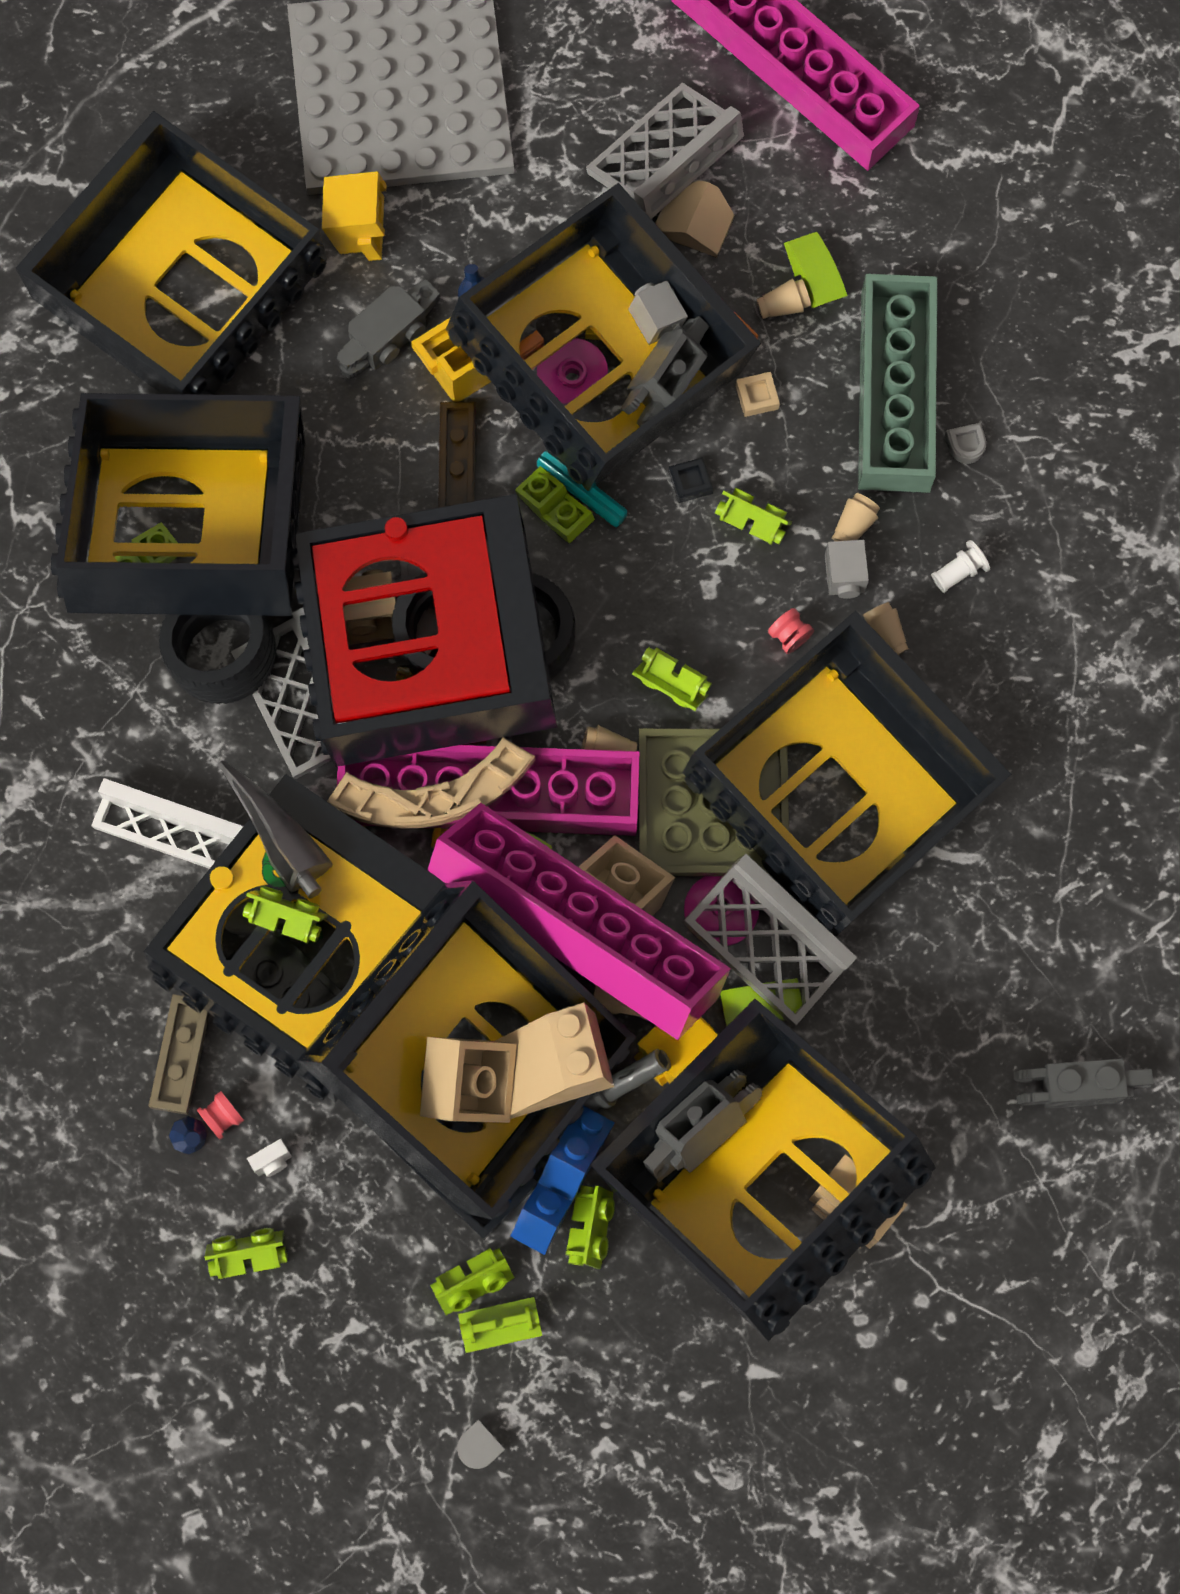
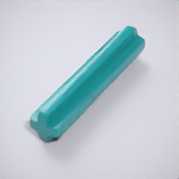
M547 450L540 455L537 460L538 468L541 466L565 485L567 491L611 525L618 527L622 524L627 516V510L597 486L587 491L582 484H577L570 477L567 467L560 459L552 456Z

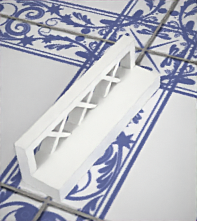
M103 778L98 790L102 801L91 825L96 830L209 869L215 861L211 859L207 848L219 842L230 844L243 827ZM111 804L125 808L130 818L129 821L118 826L104 822ZM132 811L140 813L142 815L134 818ZM154 818L160 820L165 832L148 838L142 836L137 824ZM166 823L176 827L169 830ZM133 826L136 833L128 831L126 829ZM189 830L195 832L200 844L183 850L177 848L172 836ZM201 835L209 837L211 839L203 842ZM168 838L171 845L162 843L160 841H163ZM203 850L206 857L197 855L195 853Z

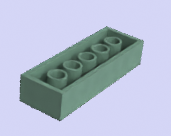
M885 274L865 275L861 292L858 490L926 493L931 491L936 477L937 277Z

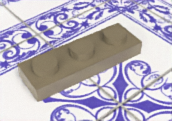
M173 994L149 1107L151 1109L188 1115L210 1014L204 1009L201 1013L194 1011L182 1001L184 996Z

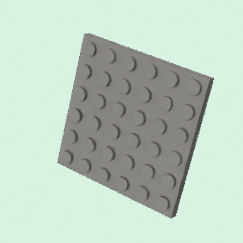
M322 0L287 4L307 195L323 194L324 177L378 171L387 187L514 174L493 0Z

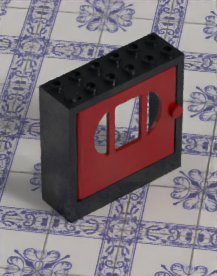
M517 494L295 534L297 548L291 549V556L295 571H299L300 581L295 582L298 602L303 604L305 614L300 616L302 635L304 638H307L309 649L304 650L307 671L312 673L314 682L308 685L310 701L313 707L316 706L318 719L313 720L314 734L317 742L320 741L323 755H330L335 767L558 728L526 531ZM487 540H488V544H489V551H490V557H491V563H492V570H493V576H494V582H495V589H496V595H497V602H498V608H499V614H500V621H501V627H502L503 640H504V646H505V652H506V659H507V665H508V671H509L510 681L508 680V675H507V668H506V662H505V656H504V649H503V643H502V637H501V630H500V624H499V618H498L496 598H495V592H494V586H493V579H492V573H491V567H490V560H489V554H488V548H487ZM400 560L409 562L427 574L424 578L344 591L355 574L366 566L379 561ZM429 590L433 592L438 626L437 635L355 650L349 649L344 607L346 605ZM439 649L432 662L424 670L400 681L372 679L354 667L355 663Z

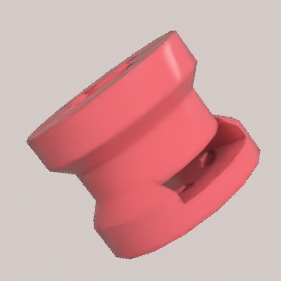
M792 608L771 625L768 633L772 638H778L782 642V649L787 654H790L812 636L814 629L810 624H804L800 620V613L795 608Z
M222 1091L215 1095L214 1101L207 1108L202 1110L199 1107L197 1109V1112L219 1140L224 1137L222 1135L224 1130L226 1131L232 1125L239 1126L244 1122V1119Z

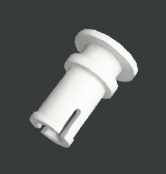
M972 540L966 542L967 551L960 550L956 553L957 558L931 574L935 584L943 593L967 576L974 577L977 575L979 568L985 572L990 570L989 562L984 552Z

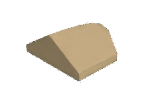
M698 180L691 183L661 210L655 224L669 240L718 257L733 222L734 213L717 186Z

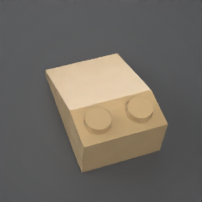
M585 1003L546 1014L495 1040L497 1042L517 1044L510 1119L614 1087L596 1014Z

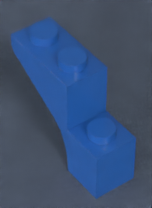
M584 1105L582 1106L584 1108L582 1115L573 1124L568 1125L560 1138L559 1144L550 1154L540 1180L522 1208L510 1236L545 1255L557 1235L580 1187L592 1167L590 1164L597 1158L615 1122Z

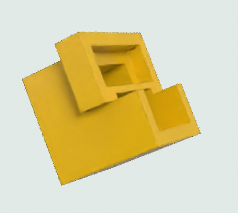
M378 171L324 177L322 230L339 254L362 252L368 261L382 260L383 236H385V229L383 228L384 195L382 192L386 191L387 185Z
M449 318L411 341L416 354L429 372L435 376L453 402H460L491 381L486 375H481L475 369L472 359L461 347L458 348L452 343L446 331Z
M702 1017L679 1040L655 1026L637 1043L641 1051L634 1056V1059L637 1061L655 1049L663 1050L669 1057L671 1069L653 1079L661 1086L667 1082L670 1084L718 1034Z

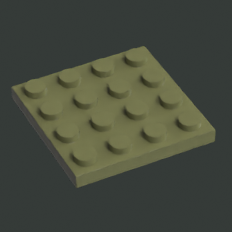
M639 729V852L673 876H724L728 869L745 854L769 874L763 867L761 862L763 859L753 848L751 850L745 848L737 839V831L729 822L719 820L710 808L711 803L702 793L700 795L694 793L685 782L686 776L682 772L692 754L720 729ZM755 729L748 731L713 763L716 765ZM787 746L775 752L763 766L759 779V792L762 800H766L788 780ZM787 796L771 812L789 831V803Z

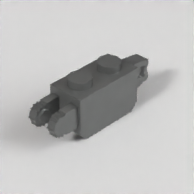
M426 279L408 291L399 286H390L349 322L348 327L350 341L343 346V349H340L337 356L342 376L349 379L351 377L354 378V376L364 371L369 365L376 370L383 363L385 365L391 363L399 354L400 348L408 341L411 342L424 333L427 326L426 316L440 301L439 291Z
M700 316L695 319H688L683 327L679 325L673 331L664 333L627 387L630 393L625 402H623L621 409L629 415L640 406V403H643L646 407L637 420V424L640 427L683 394L707 358V352L699 343L709 325Z
M1124 1058L1046 1064L1040 1069H1026L1014 1072V1081L1027 1083L1042 1080L1043 1092H1026L1016 1096L1017 1105L1022 1106L1044 1104L1045 1108H1065L1115 1104L1122 1102L1126 1098H1133V1089L1150 1088L1151 1085H1154L1152 1069L1131 1070L1130 1062H1124Z
M738 1069L730 1073L729 1076H726L718 1084L713 1080L704 1081L659 1122L656 1129L659 1141L654 1146L655 1150L643 1161L647 1171L659 1182L674 1170H680L683 1167L691 1173L747 1122L744 1115L760 1100L763 1089L752 1083L742 1090V1087L747 1083V1075Z

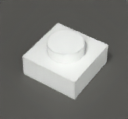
M279 1139L248 1157L247 1160L258 1176L265 1173L267 1177H270L286 1168L287 1163L285 1161L291 1158L292 1155L282 1139Z

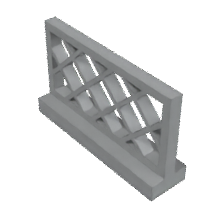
M681 83L586 166L587 174L609 189L619 182L652 219L744 137L741 112L732 106L724 110L689 86ZM683 97L693 103V108L674 110V105ZM714 116L716 118L709 125L698 126V117ZM693 118V126L674 128V120ZM669 120V129L650 131V126L655 122ZM694 136V139L686 146L674 147V138ZM669 139V148L650 149V141ZM645 141V150L626 152V147L631 143ZM670 158L662 167L650 168L651 159ZM645 160V169L626 171V162ZM621 163L620 172L605 173L601 170L607 164ZM645 179V182L635 191L626 187V181Z
M303 607L292 613L293 618L273 628L276 647L280 637L294 630L298 638L293 654L281 650L276 651L278 656L291 659L286 677L282 678L271 674L267 677L269 680L283 683L277 703L263 698L262 690L265 681L252 694L295 779L331 761L330 755L320 754L322 749L320 741L317 742L300 737L305 718L318 719L317 714L308 712L311 703L308 685L292 681L298 661L305 663V658L300 656L302 649H309L307 638L303 637L300 626V616L305 615ZM248 642L231 651L235 660L245 651ZM290 686L307 690L301 710L284 705ZM268 706L275 708L273 715L271 714ZM282 710L299 715L293 734L280 731L277 726ZM284 738L291 739L289 746H287ZM297 742L315 746L311 759L297 766L293 758Z
M747 854L739 858L728 869L721 880L682 922L793 1027L801 1021L839 975L849 968L857 958ZM730 881L742 890L743 904H724L723 889ZM717 896V905H709ZM750 898H751L756 904H750ZM744 910L745 931H726L725 911ZM751 910H763L770 916L771 930L752 931ZM703 911H718L719 931H706L695 920ZM778 925L784 930H778ZM771 936L773 957H754L753 937ZM779 936H791L798 943L799 956L780 957ZM713 937H720V943ZM727 937H746L747 957L735 958L728 952ZM799 962L801 983H782L781 963ZM806 962H819L830 972L829 975L822 982L808 983ZM741 963H748V969ZM755 963H773L775 983H761L756 978ZM816 988V990L809 996V989ZM769 989H775L776 996ZM783 989H801L802 1006L796 1013L784 1004Z

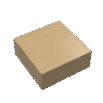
M771 372L736 379V389L744 417L779 409L780 402Z

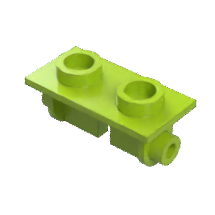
M736 487L733 493L723 491L722 494L729 497L727 503L720 501L715 511V514L720 516L721 521L743 530L748 519H752L754 523L749 534L768 542L770 545L773 542L781 544L786 533L780 529L782 524H792L791 521L785 519L786 511L767 503L764 509L752 503L755 496Z
M650 647L646 649L641 659L643 662L632 673L645 686L651 689H658L670 696L679 706L690 708L694 711L708 697L707 693L712 686V683L707 681V676L686 664L682 667L679 674L675 673L674 669L679 660L657 647L655 650Z
M261 886L260 891L253 890L247 892L246 896L254 899V903L247 902L243 911V917L248 918L249 923L272 931H276L280 918L285 919L281 934L308 943L309 940L317 942L321 927L316 926V922H320L328 917V914L318 911L320 907L318 904L304 899H297L296 903L282 899L283 892L266 886Z
M581 1186L580 1193H577L575 1197L572 1220L585 1223L584 1229L570 1228L566 1255L569 1256V1264L579 1266L585 1264L601 1269L602 1260L606 1258L609 1245L606 1237L608 1223L613 1218L615 1211L613 1192L600 1186H595V1188Z
M264 1228L252 1232L250 1237L235 1239V1236L228 1235L214 1239L212 1244L206 1246L204 1256L205 1260L214 1259L213 1261H208L210 1277L218 1276V1279L246 1274L244 1263L246 1259H251L253 1272L280 1268L281 1263L288 1262L286 1247L278 1248V1246H283L284 1231L274 1232L272 1228Z
M489 1248L466 1261L472 1271L467 1276L464 1275L460 1265L446 1273L435 1277L436 1282L430 1286L445 1315L453 1311L458 1312L466 1309L475 1299L487 1293L501 1290L507 1282L514 1279L511 1269L499 1248L493 1251Z
M534 1297L458 1314L466 1353L543 1336Z

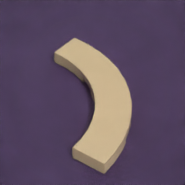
M502 738L495 749L484 760L470 769L467 774L450 782L446 781L433 786L416 788V790L392 789V787L372 784L346 772L327 802L354 820L380 827L404 829L442 825L463 818L480 803L488 806L495 802L524 776L535 761V756L509 740Z

